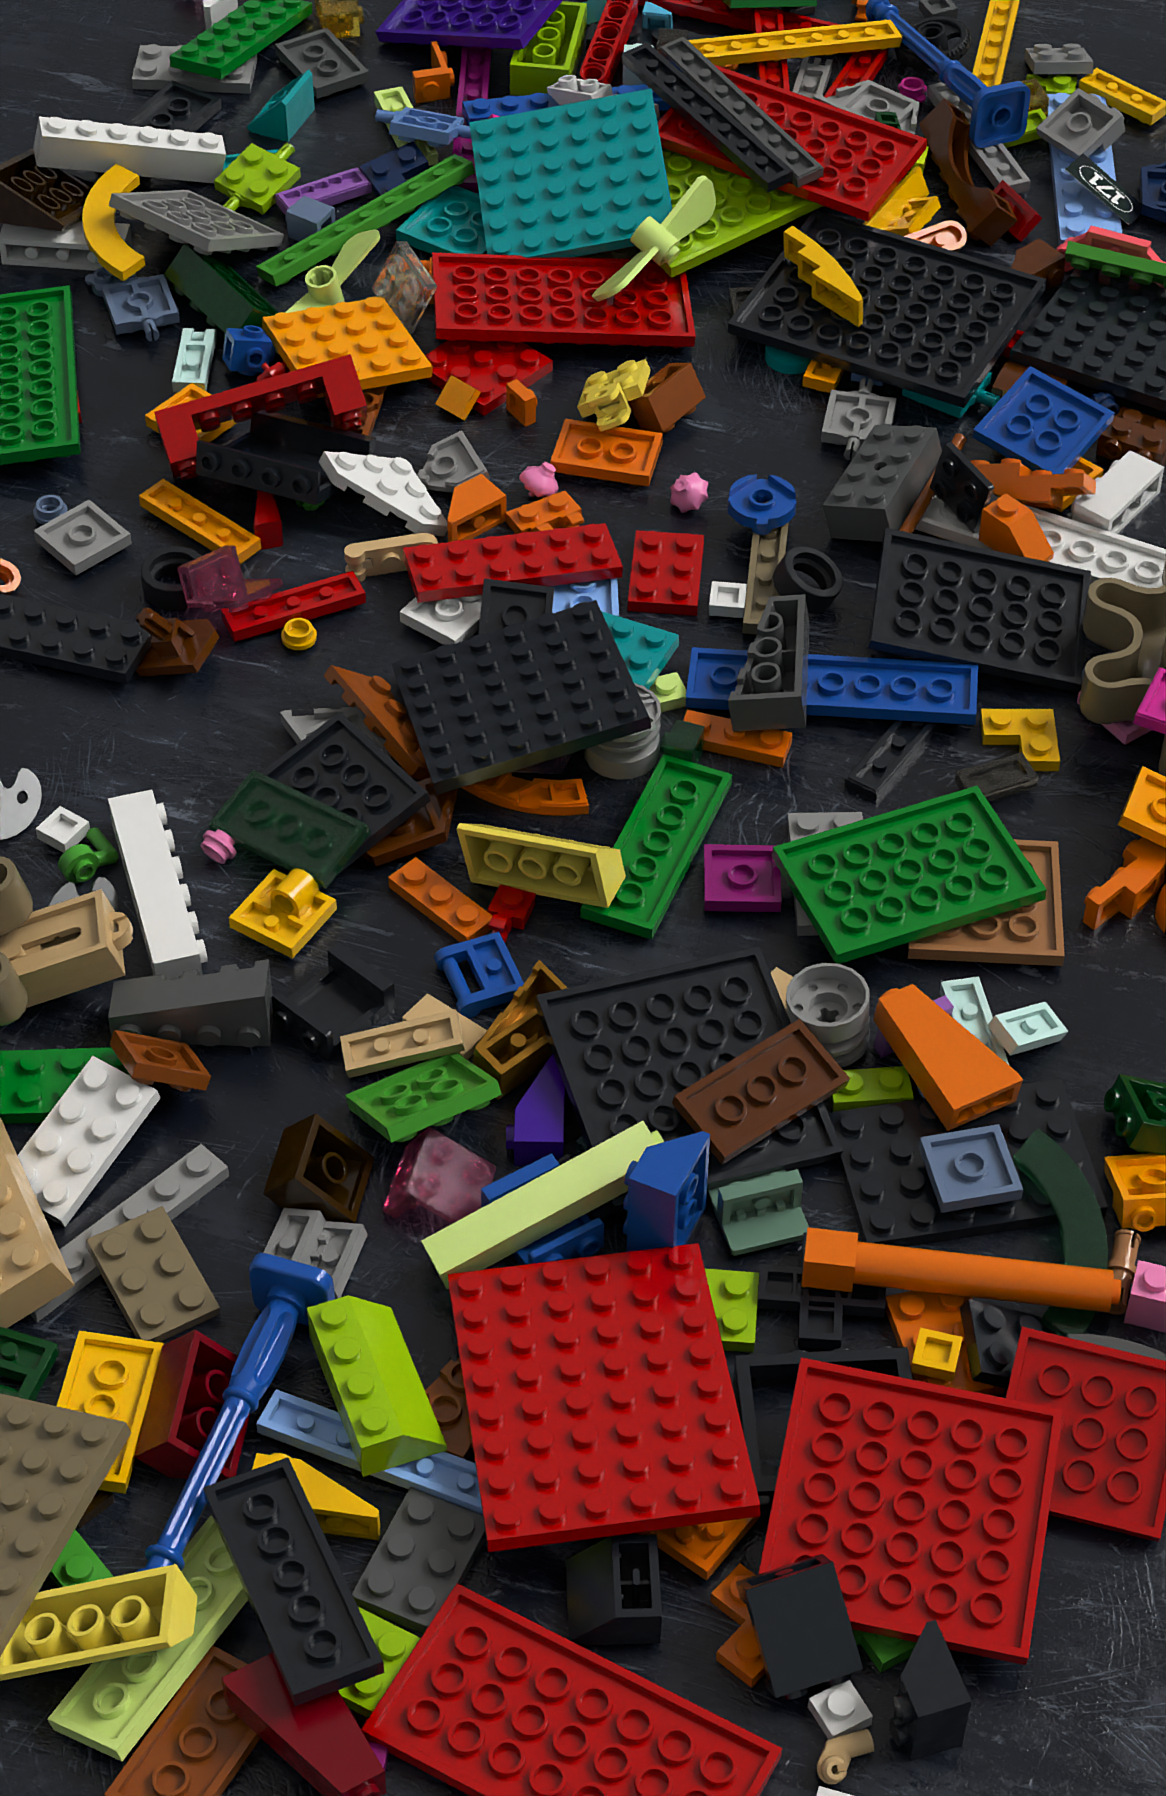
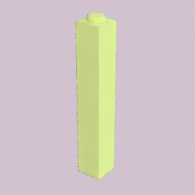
M641 1121L421 1240L446 1289H449L448 1274L483 1270L627 1192L628 1185L624 1184V1179L630 1163L633 1160L638 1162L646 1147L664 1142L659 1132L656 1130L650 1133L644 1121Z

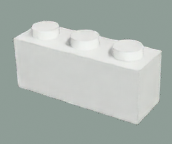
M1130 450L1120 460H1115L1108 472L1101 478L1097 477L1095 479V495H1078L1071 506L1072 520L1118 534L1160 493L1164 467Z

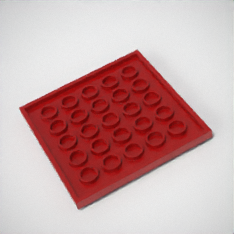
M801 1357L759 1574L823 1554L834 1563L852 1629L917 1643L926 1623L936 1619L949 1650L1026 1665L1029 1657L1063 1410Z

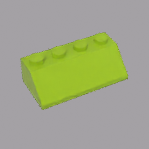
M349 1295L308 1307L309 1336L362 1476L371 1475L446 1451V1442L391 1307Z

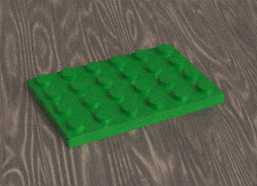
M978 786L780 844L772 849L773 860L834 962L838 964L1043 901L1046 898V887Z

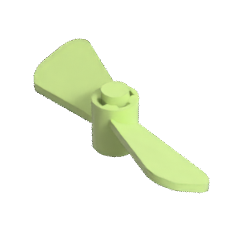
M704 175L699 176L661 224L651 216L647 217L638 226L630 239V242L641 251L592 294V297L596 301H601L617 294L631 282L651 259L659 266H662L664 263L670 265L681 251L678 248L680 240L707 222L713 215L716 197L712 181Z
M374 229L354 235L343 245L332 267L320 265L309 270L305 276L308 293L285 313L345 302L340 286L379 242V231Z

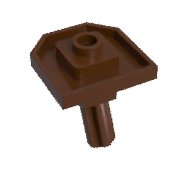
M143 608L141 613L136 615V622L139 623L142 629L152 635V646L136 671L140 677L198 673L218 641L219 635L208 619L180 621L177 618H163L151 608Z

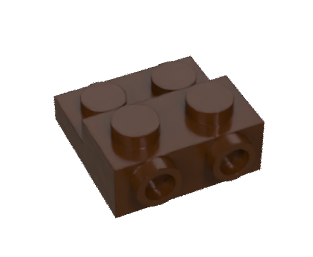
M1122 406L1118 414L1114 416L1112 423L1099 436L1096 455L1115 461L1120 460L1131 450L1164 467L1166 464V420Z

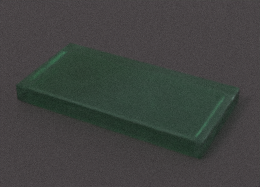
M255 770L250 772L208 824L211 831L216 832L218 829L224 831L234 840L235 844L290 871L295 868L306 871L315 879L318 885L324 888L330 885L371 833L367 824Z

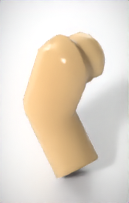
M864 1729L827 1740L816 1764L817 1773L824 1783L837 1784L846 1777L851 1758L874 1752V1743L869 1730Z

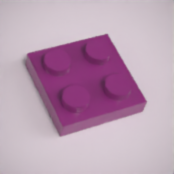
M704 844V911L781 912V874L772 858V849L777 845Z

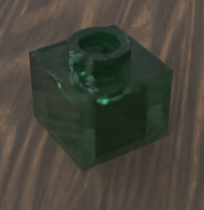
M677 719L671 732L664 733L660 745V753L698 764L703 753L705 726Z

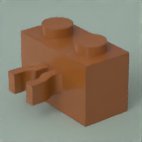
M669 363L648 379L642 397L628 401L641 430L666 433L674 428V423L677 420L694 412L696 405L705 399L706 396L691 363Z

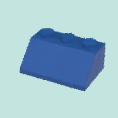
M701 1131L646 1147L639 1161L633 1160L630 1163L624 1179V1184L628 1185V1193L623 1208L628 1211V1216L623 1226V1234L627 1235L626 1252L663 1247L673 1248L674 1246L687 1244L706 1209L710 1147L709 1133Z

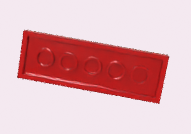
M606 523L522 532L503 536H488L486 538L462 541L455 540L429 545L422 544L403 548V560L418 603L482 595L484 578L549 587L621 578L623 573V565Z

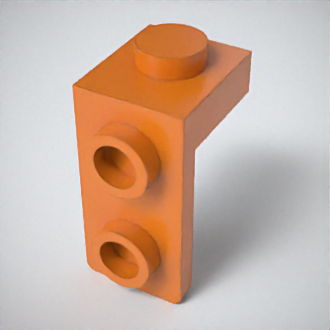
M437 41L431 42L432 69L412 71L413 97L416 103L451 98L450 86L455 84L452 67L448 68L446 52L440 50Z

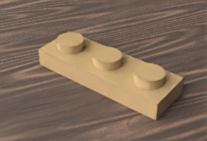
M456 1009L340 1036L345 1070L349 1078L465 1051Z

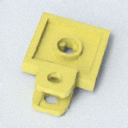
M646 359L638 362L629 360L619 365L617 370L609 373L599 371L588 377L577 405L582 418L596 414V424L601 432L624 424L629 419L632 411L628 401L642 397L651 372Z

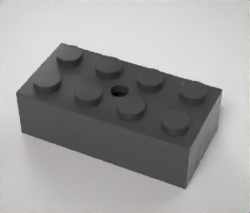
M874 425L823 504L831 538L882 542L886 528L900 529L938 464L942 449L937 428L919 425Z

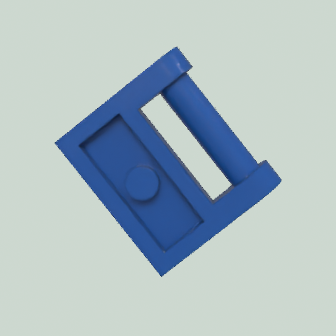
M500 932L446 946L434 954V960L438 969L445 972L458 1000L456 1002L458 1012L467 1018L475 1017L483 1009L511 1002L516 990L524 984ZM468 961L481 991L470 992L458 966L459 962Z

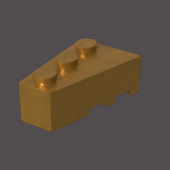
M540 960L533 967L531 975L523 986H519L510 1004L503 1013L500 1012L474 1050L473 1064L498 1080L502 1095L496 1097L497 1100L542 1070L552 1055L550 1044L535 1006L536 995L566 989L567 987Z

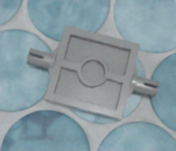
M866 378L860 380L858 391L831 390L821 433V442L846 445L844 457L847 460H850L851 452L852 459L854 458L874 425H892L897 398L871 393L874 383L870 378H868L867 386H865Z

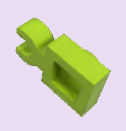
M1027 74L1025 85L1030 89V97L1042 95L1045 96V101L1046 94L1067 93L1071 95L1076 91L1077 77L1066 74H1048L1046 79L1035 74Z

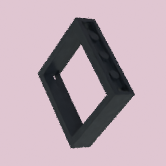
M880 1346L875 1349L861 1350L837 1348L832 1351L820 1352L795 1350L779 1354L753 1352L735 1356L733 1377L735 1399L760 1501V1514L771 1513L778 1475L762 1476L752 1386L796 1384L801 1357L912 1379L908 1347L893 1348L890 1346Z

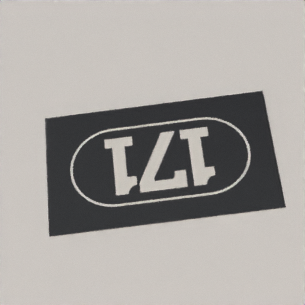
M1084 153L1065 169L1128 225L1141 214L1140 202Z

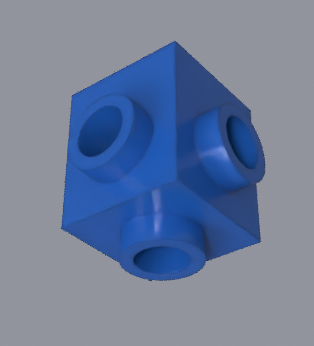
M253 325L244 326L243 329L226 328L222 359L229 370L238 371L248 376L256 375L257 372L263 373L264 370L261 365L265 362L269 365V362H272L275 357V347L267 333L262 328Z

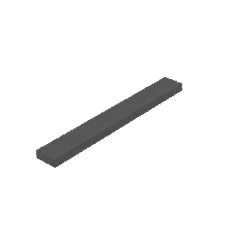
M684 36L658 47V52L793 170V181L791 183L797 188L823 177L824 167Z

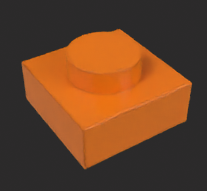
M517 379L507 383L506 410L525 427L535 423L538 402L534 392L531 389H527Z

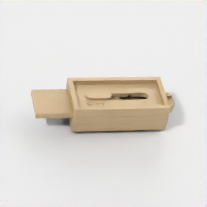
M102 889L33 911L29 919L19 928L0 937V952L4 953L24 985L28 998V1008L125 976L123 948L129 945L133 939V926L125 914L115 912Z

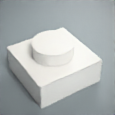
M712 581L709 615L744 618L747 584Z
M59 806L36 828L37 839L64 853L70 847L77 845L90 830L89 821Z
M850 1680L834 1685L809 1698L808 1708L828 1740L860 1731L872 1725L873 1715Z

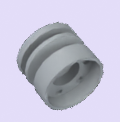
M635 684V687L649 715L652 728L584 749L586 762L592 770L601 776L616 780L633 779L645 775L655 767L660 756L659 731L661 728L660 701L652 691L640 684Z
M838 963L812 965L794 975L787 986L786 1012L791 1024L800 1019L841 1068L853 1064L864 1055L869 1046L870 991L865 979L854 969Z

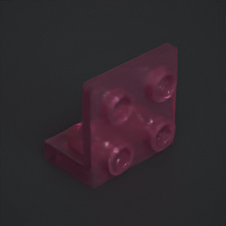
M235 545L223 546L177 567L187 608H203V612H213L222 608H227L228 612L242 611L249 607L248 602L270 598L272 591L283 586L281 578L244 579Z
M428 1127L405 1147L382 1211L397 1218L408 1208L414 1209L419 1204L453 1224L481 1208V1188L492 1183L496 1167L450 1138Z

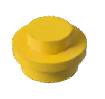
M291 619L285 624L281 632L282 643L292 650L308 649L317 640L316 629L307 619Z

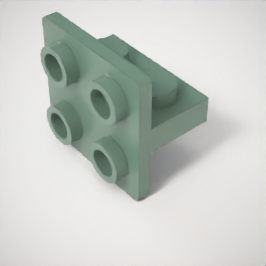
M783 1169L751 1179L732 1182L729 1185L707 1191L731 1255L737 1256L803 1240V1233H807L809 1225L801 1209L803 1181L798 1169L787 1172Z

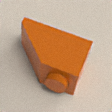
M483 474L454 487L447 519L448 542L473 539L506 521V494Z
M1006 493L982 509L979 541L994 551L1046 562L1053 559L1054 552L1031 509Z

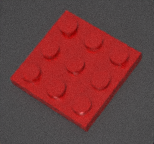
M446 341L425 355L433 366L432 377L425 379L444 389L452 375L477 389L481 393L472 409L483 416L506 402L507 383L517 379L528 388L553 371V360L524 342Z

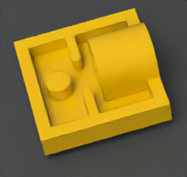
M295 868L288 875L273 869L229 916L230 928L293 959L337 910L336 899L320 892L315 879L302 869Z

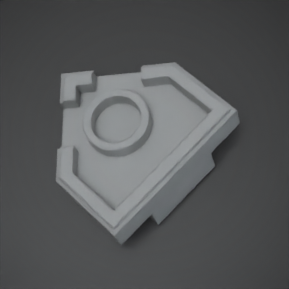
M462 430L431 445L427 454L428 460L424 468L420 469L417 474L426 489L453 493L454 487L480 474H483L488 480L490 479L487 469Z

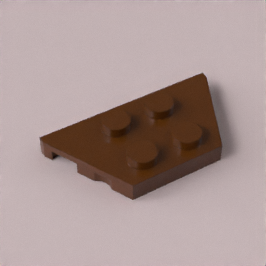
M431 777L418 781L417 783L427 791L431 801L365 852L362 857L374 866H379L446 842L458 789L436 795Z

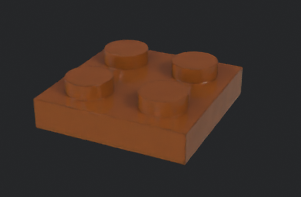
M114 1030L110 1046L130 1074V1077L136 1082L145 1085H152L154 1081L166 1083L172 1088L184 1092L191 1091V1088L207 1090L211 1075L188 1043Z

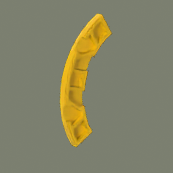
M115 164L91 188L84 203L82 223L85 241L89 250L98 258V262L112 275L125 281L145 266V258L128 246L119 235L115 226L116 209L110 207L109 202L111 193H130L140 185L139 175Z

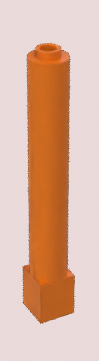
M807 1227L801 1287L852 1292L853 1284L1107 1313L1110 1312L1111 1304L1119 1305L1121 1279H1114L1113 1270L858 1242V1233Z

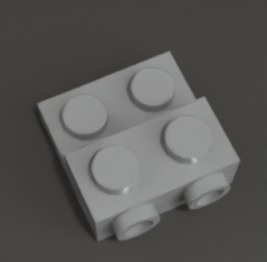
M1078 88L1038 125L1036 130L1039 137L1076 160L1083 153L1089 157L1098 148L1105 151L1125 132L1124 117L1118 109L1106 106L1096 95L1092 93L1087 94Z

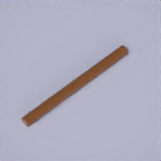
M957 433L951 442L961 451L967 439L963 434ZM936 468L899 531L913 533L935 496L930 488V484Z

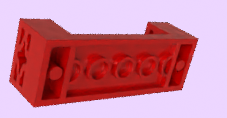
M351 354L155 411L157 428L173 478L181 477V480H187L199 476V474H195L197 441L199 440L196 430L201 429L202 432L213 431L221 427L220 423L232 419L235 423L244 422L251 419L253 413L266 410V413H274L286 407L285 404L297 400L299 404L308 403L317 399V394L320 393L323 394L333 427L347 431L360 428L362 426L361 423L366 421L367 403Z

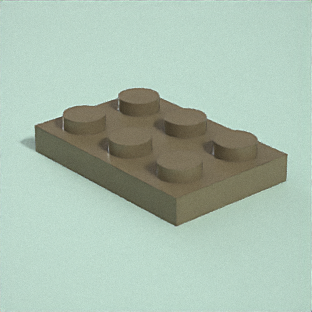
M163 1206L86 1239V1248L137 1339L161 1342L219 1315L220 1306Z

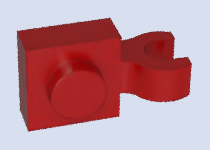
M500 884L487 909V912L492 915L489 923V928L493 929L492 933L500 932L504 943H506L512 927L523 930L536 905V893Z

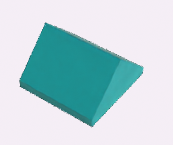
M309 69L275 93L246 128L252 133L289 142L315 110L311 71Z

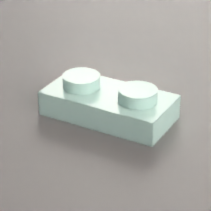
M1046 1002L995 1015L987 1025L996 1036L998 1043L1010 1056L1059 1042L1068 1033L1066 1027Z

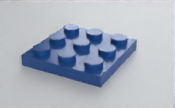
M1030 366L973 429L972 438L1007 458L1021 460V463L1032 471L1047 470L1051 471L1052 474H1064V470L1071 469L1112 423L1114 412Z

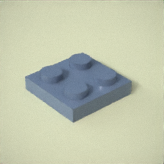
M999 1124L920 1137L919 1150L941 1213L1022 1199L1023 1187Z

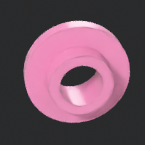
M219 829L216 832L207 830L204 833V841L200 844V847L214 861L224 864L227 859H233L237 854L233 847L235 844L234 840L224 831Z

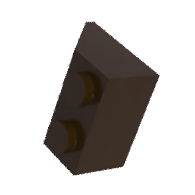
M315 1113L283 1130L263 1194L283 1209L319 1210L326 1221L355 1223L375 1157Z

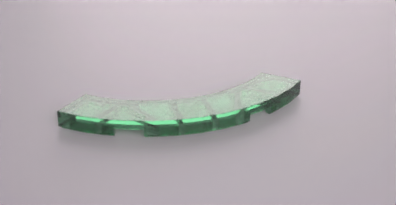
M1038 1128L1014 1155L1013 1163L1038 1186L1047 1201L1050 1200L1059 1219L1058 1224L1065 1255L1064 1265L1108 1269L1106 1228L1095 1195L1083 1173L1070 1156L1054 1140ZM1049 1306L1042 1316L1041 1322L1060 1336L1067 1337V1334H1085L1096 1311Z

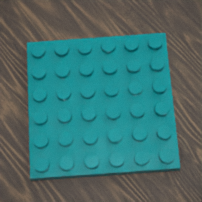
M651 88L469 122L487 254L521 255L525 258L578 257L632 247L635 245L630 242V239L638 226L647 217L651 216L661 224L672 210Z

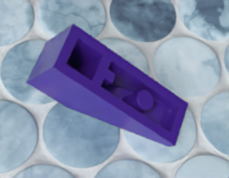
M553 1053L516 1106L515 1125H507L506 1149H514V1166H527L551 1153L557 1161L563 1157L565 1085Z

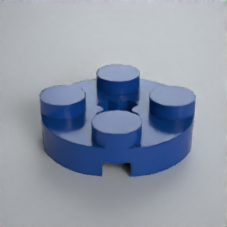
M757 474L742 477L733 483L730 488L728 514L739 524L751 528L755 534L766 535L772 529L787 524L795 516V489L789 482L774 475H768V480L757 479Z

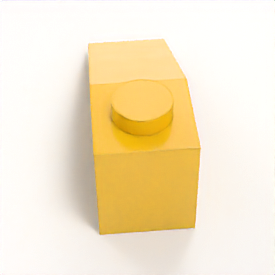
M256 1453L252 1470L289 1458L323 1533L379 1541L381 1531L379 1510L301 1459L292 1458L283 1453H273L271 1455Z

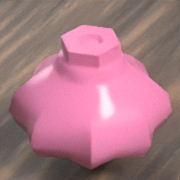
M547 462L540 466H528L519 476V480L524 484L525 489L530 491L528 494L531 497L536 495L537 497L545 498L557 493L559 489L554 477L556 469Z
M695 472L689 475H680L670 487V503L677 506L682 513L690 510H699L701 504L708 499V482L701 479L698 473Z

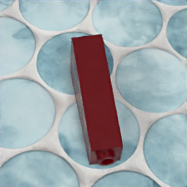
M272 1653L221 1678L224 1699L228 1707L323 1796H382L387 1793L385 1770L339 1691L295 1706Z

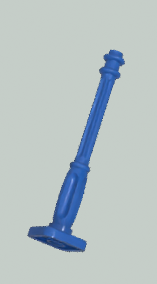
M869 0L867 2L866 17L868 20H891L902 35L901 42L937 72L940 81L972 108L969 139L975 146L979 148L1012 142L1023 136L1027 126L1031 95L1028 86L1020 81L987 87L974 74L962 66L959 61L950 60L899 16L897 7L890 4L888 0Z
M258 1253L253 1257L248 1269L254 1305L262 1312L243 1343L235 1362L229 1385L223 1391L222 1398L224 1404L156 1544H152L145 1549V1557L147 1559L145 1568L138 1569L135 1572L177 1564L180 1571L184 1569L185 1562L182 1554L206 1505L203 1487L217 1482L248 1415L258 1409L259 1400L270 1386L280 1368L293 1338L296 1324L300 1323L309 1326L307 1308L335 1299L333 1279L323 1269L267 1253Z

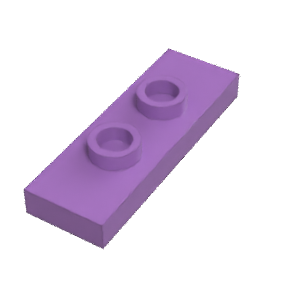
M356 167L275 194V203L286 215L288 208L303 196L332 206L371 193L372 185L359 168Z

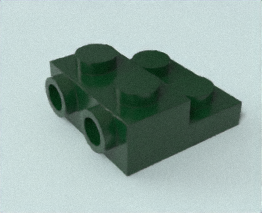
M1119 1074L1112 1088L1108 1089L1104 1097L1105 1111L1113 1113L1116 1119V1134L1120 1137H1125L1129 1148L1137 1152H1153L1166 1155V1084Z

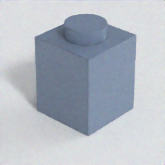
M307 196L301 197L286 211L285 220L287 222L288 237L300 242L335 222V207Z

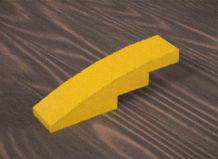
M793 225L785 230L784 257L798 265V278L812 286V298L858 327L862 325L863 298L849 275L827 251Z

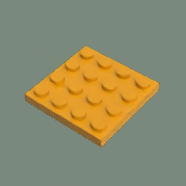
M383 296L368 297L365 300L353 302H339L335 305L319 308L310 307L290 313L281 312L273 316L262 317V329L267 333L273 346L290 371L351 354L362 390L432 377L433 366ZM317 394L318 398H322L323 394Z

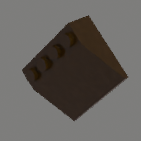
M31 148L0 164V223L63 231L82 220L84 203L91 187L64 169L36 166L34 149Z

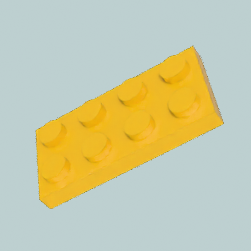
M86 1331L78 1332L57 1407L127 1423L131 1431L129 1438L98 1490L126 1494L135 1462L134 1455L164 1343Z

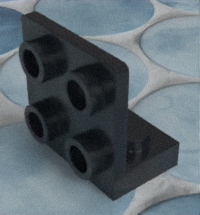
M952 442L945 444L930 488L935 496L952 510L957 519L975 533L980 530L982 509L998 499L993 494L994 486Z

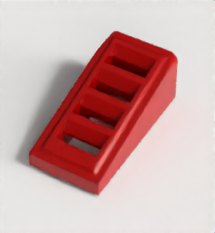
M258 490L253 526L254 535L261 539V550L281 547L284 542L282 522L274 494Z

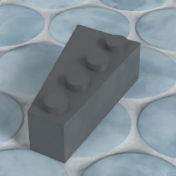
M805 594L769 597L757 627L756 639L754 643L750 644L747 651L748 659L744 668L740 669L737 676L736 689L731 691L728 699L733 731L806 727L810 625Z
M269 959L255 961L253 968L239 969L237 964L221 966L218 973L200 975L197 969L183 971V974L175 979H167L162 974L114 981L108 1015L111 1038L114 1030L188 1043V1045L270 1046L273 1024L271 997L273 995Z

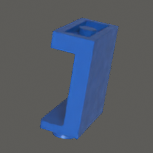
M551 1153L481 1188V1208L560 1166L559 1162ZM584 1214L512 1255L519 1265L593 1256L600 1248L604 1247V1223L600 1218L591 1220L587 1214Z

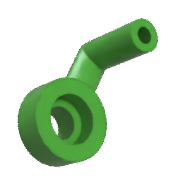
M97 827L91 828L86 834L87 839L97 852H93L88 845L78 844L67 849L59 859L58 869L71 883L89 880L93 877L98 867L115 863L119 858L117 850Z

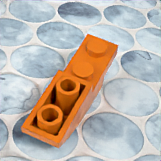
M1014 458L1002 459L1000 464H990V462L985 460L970 461L993 484L994 495L1001 497L1006 493L1020 503L1034 508L1062 509L1063 496L1095 495L1096 481L1085 474V471L1082 469L1071 468L1065 469L1064 474H1052L1051 471L1047 470L1032 471L1023 465L1021 460Z
M1144 837L1139 840H1132L1123 852V867L1118 868L1101 887L1095 886L1087 894L1084 900L1086 907L1083 922L1095 930L1118 911L1130 919L1139 913L1155 896L1166 878L1165 847Z

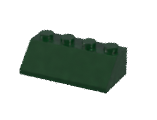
M184 243L164 274L173 283L171 288L176 293L190 299L189 306L203 315L206 314L208 317L205 321L215 329L224 332L222 336L224 339L226 328L243 329L247 325L262 328V317L273 316L279 313L226 262L211 255L198 253L193 250L194 247Z

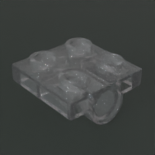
M397 241L372 290L377 297L386 300L408 333L411 334L438 286L408 242Z

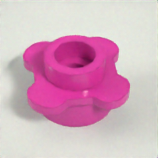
M907 77L898 84L900 94L919 103L925 102L926 96L924 93L927 91V86L923 80L917 77Z

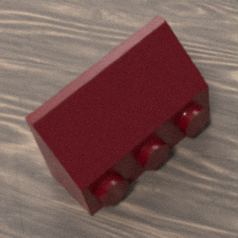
M196 1329L163 1345L134 1457L167 1477L188 1479L224 1404L222 1398L223 1391L229 1385L238 1356ZM250 1414L238 1435L217 1482L236 1476Z

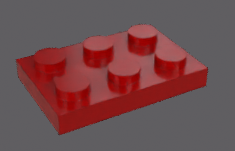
M636 530L627 611L697 616L704 535Z

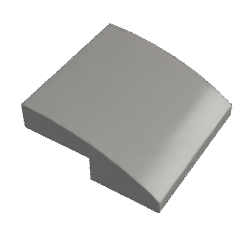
M284 1208L263 1253L323 1269L333 1279L335 1299L341 1298L368 1234L363 1224L326 1221L319 1210Z

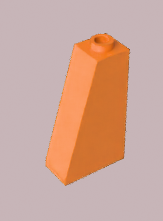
M914 984L901 989H890L878 998L873 1021L947 1131L1017 1100L1023 1082L1019 1073Z

